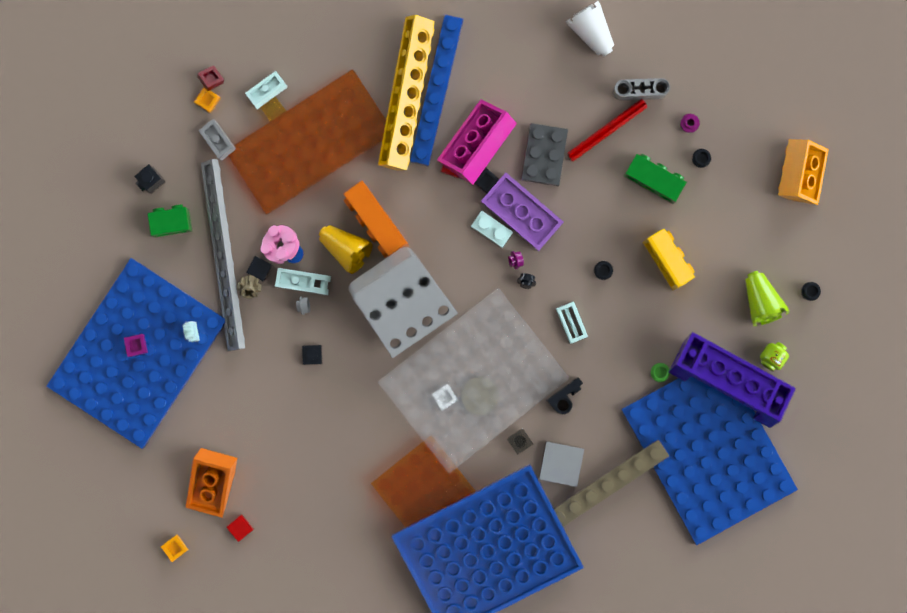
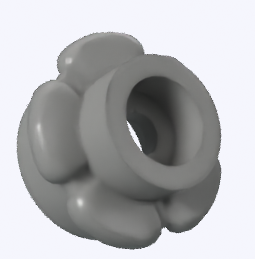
M301 296L299 301H296V308L302 315L309 313L311 308L309 298H302Z

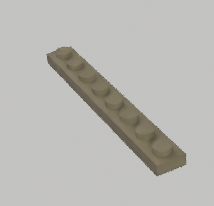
M656 440L555 507L554 511L562 526L567 525L669 457L660 441Z

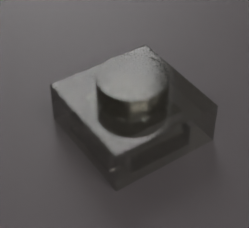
M523 428L507 438L517 455L533 445V442Z

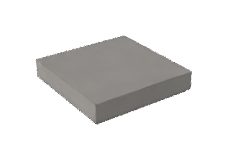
M546 441L539 480L577 487L584 449Z

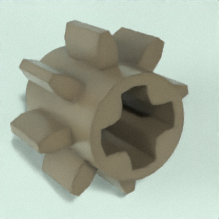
M252 275L241 277V281L237 284L240 296L247 299L257 297L258 292H261L262 286L258 284L259 279Z

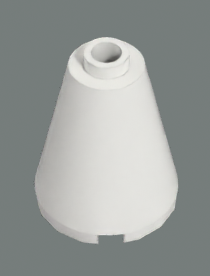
M599 1L595 2V7L591 4L574 15L572 22L570 19L566 21L567 25L597 55L602 54L604 57L613 51L611 47L614 46Z

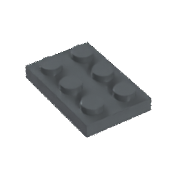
M530 124L522 173L523 181L559 186L568 129Z

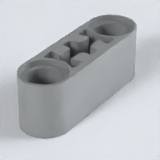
M663 78L620 80L613 89V95L618 100L662 99L668 94L670 83ZM656 85H662L665 88V92L659 93L656 90ZM624 86L627 89V93L620 94L617 88ZM639 86H642V89L646 90L643 93H641V91L637 89L639 88Z

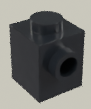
M150 164L134 176L138 180L136 185L142 191L146 190L151 194L166 182Z

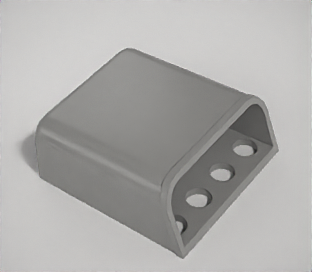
M409 247L399 249L356 278L349 285L351 295L392 358L458 314L449 299L444 295ZM445 305L448 307L445 314L438 313L440 306ZM426 316L432 318L429 325L422 324V320ZM410 327L416 329L413 336L406 335V331ZM397 338L400 340L398 346H390L392 339Z

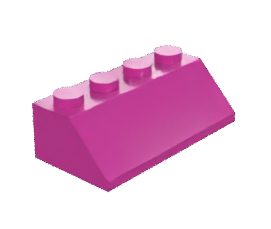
M480 99L437 161L459 176V178L473 185L517 123L508 112Z

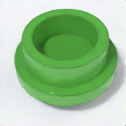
M657 363L651 368V377L657 382H664L670 376V373H668L669 367L664 363Z

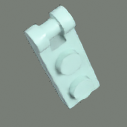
M278 268L275 287L328 295L329 289L327 288L328 282L331 281V276ZM315 280L321 281L320 288L314 287Z

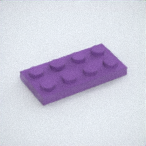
M507 173L500 178L481 200V203L537 251L545 245L563 224L559 217Z

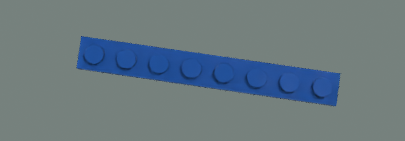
M449 15L444 16L410 159L412 163L429 166L463 24L462 18Z

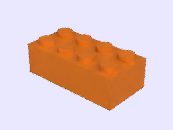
M363 180L344 193L346 199L343 201L351 212L356 211L355 217L362 227L367 226L368 230L366 232L373 242L377 241L380 244L377 248L384 258L389 257L403 247H409L408 242Z

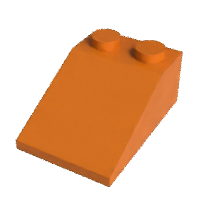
M200 448L193 458L186 508L222 518L234 479L237 458Z

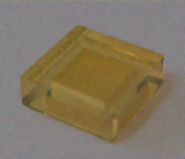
M276 96L260 107L271 123L287 112Z

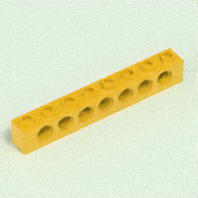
M418 15L405 18L378 161L379 166L397 171L407 170L410 163V150L413 146V134L417 126L416 118L420 108L421 92L424 88L423 81L427 71L428 55L431 51V38L434 34L435 21Z

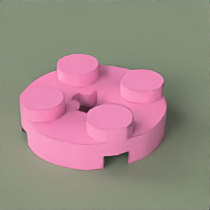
M284 225L271 226L263 238L260 248L261 252L268 260L276 264H283L284 261L291 260L299 249V240L297 239L296 232ZM280 241H282V243H284V245H283V246H280V247L277 249L278 243H279Z

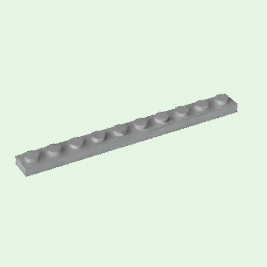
M211 159L201 163L222 315L225 319L224 329L228 351L245 348V338L242 329L218 159Z

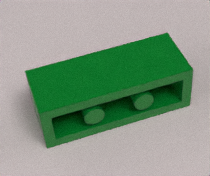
M636 154L624 177L674 204L687 183L683 180L684 177L675 172L674 174L667 171L668 168L660 163L654 164L650 161L651 158L644 154Z

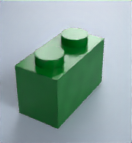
M183 205L171 206L172 209L164 210V208L153 209V212L148 213L151 236L156 238L192 232L189 209L183 207Z

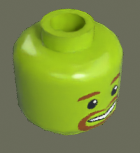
M780 342L776 344L768 343L760 354L761 364L771 371L781 370L789 358V354L786 351L787 347Z

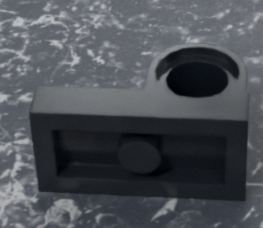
M577 377L548 398L547 402L557 413H569L572 409V402L567 395L571 393L573 396L579 392L583 382ZM560 400H565L568 403V407L564 411L558 409L557 404Z

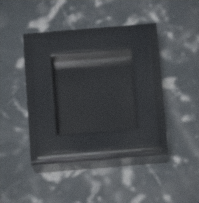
M485 167L474 184L487 194L500 179Z
M255 256L246 273L264 282L273 265Z

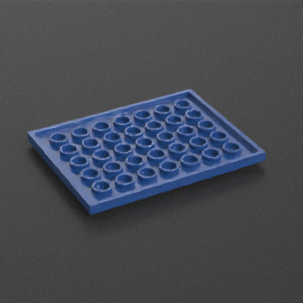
M130 258L47 384V387L141 449H144L224 327L225 319L133 258ZM186 322H196L200 341L189 342L185 338L183 325ZM144 334L148 353L127 357L124 338Z
M692 376L686 381L677 378L621 409L643 449L659 440L669 454V457L653 468L695 545L701 544L798 490L762 424L753 419L756 414L755 411Z
M530 464L392 535L399 552L432 613H497L584 568Z

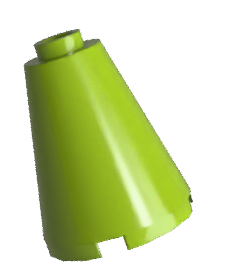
M754 271L747 275L748 278L745 279L753 326H757L756 323L758 322L761 325L774 322L782 318L781 314L784 312L786 315L789 314V308L764 273Z

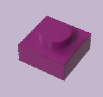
M144 334L124 338L127 357L148 353Z

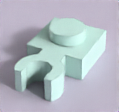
M186 322L183 325L185 338L189 342L200 341L196 322Z

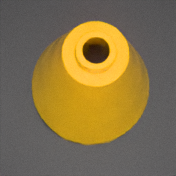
M331 225L324 226L319 232V241L345 271L351 274L357 272L364 265L362 260L365 256L369 258L373 249V244L369 240Z

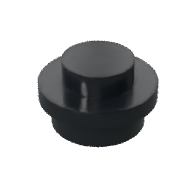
M698 149L692 155V162L696 167H707L711 162V154L706 149Z
M600 261L594 267V274L600 280H607L613 274V267L607 261Z
M522 273L517 279V283L522 288L531 289V287L536 286L535 276Z
M807 282L802 286L801 294L804 299L814 301L819 298L821 289L817 283Z

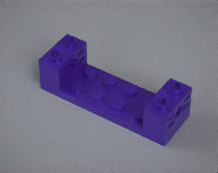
M694 332L683 341L668 373L683 381L692 376L756 411L753 419L769 428L781 422L796 389Z

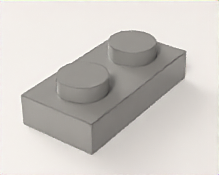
M212 119L199 130L221 161L236 149L216 120Z

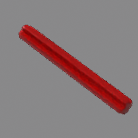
M640 99L569 151L567 155L570 160L575 161L647 108L646 102Z

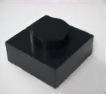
M322 345L302 346L303 365L323 364Z

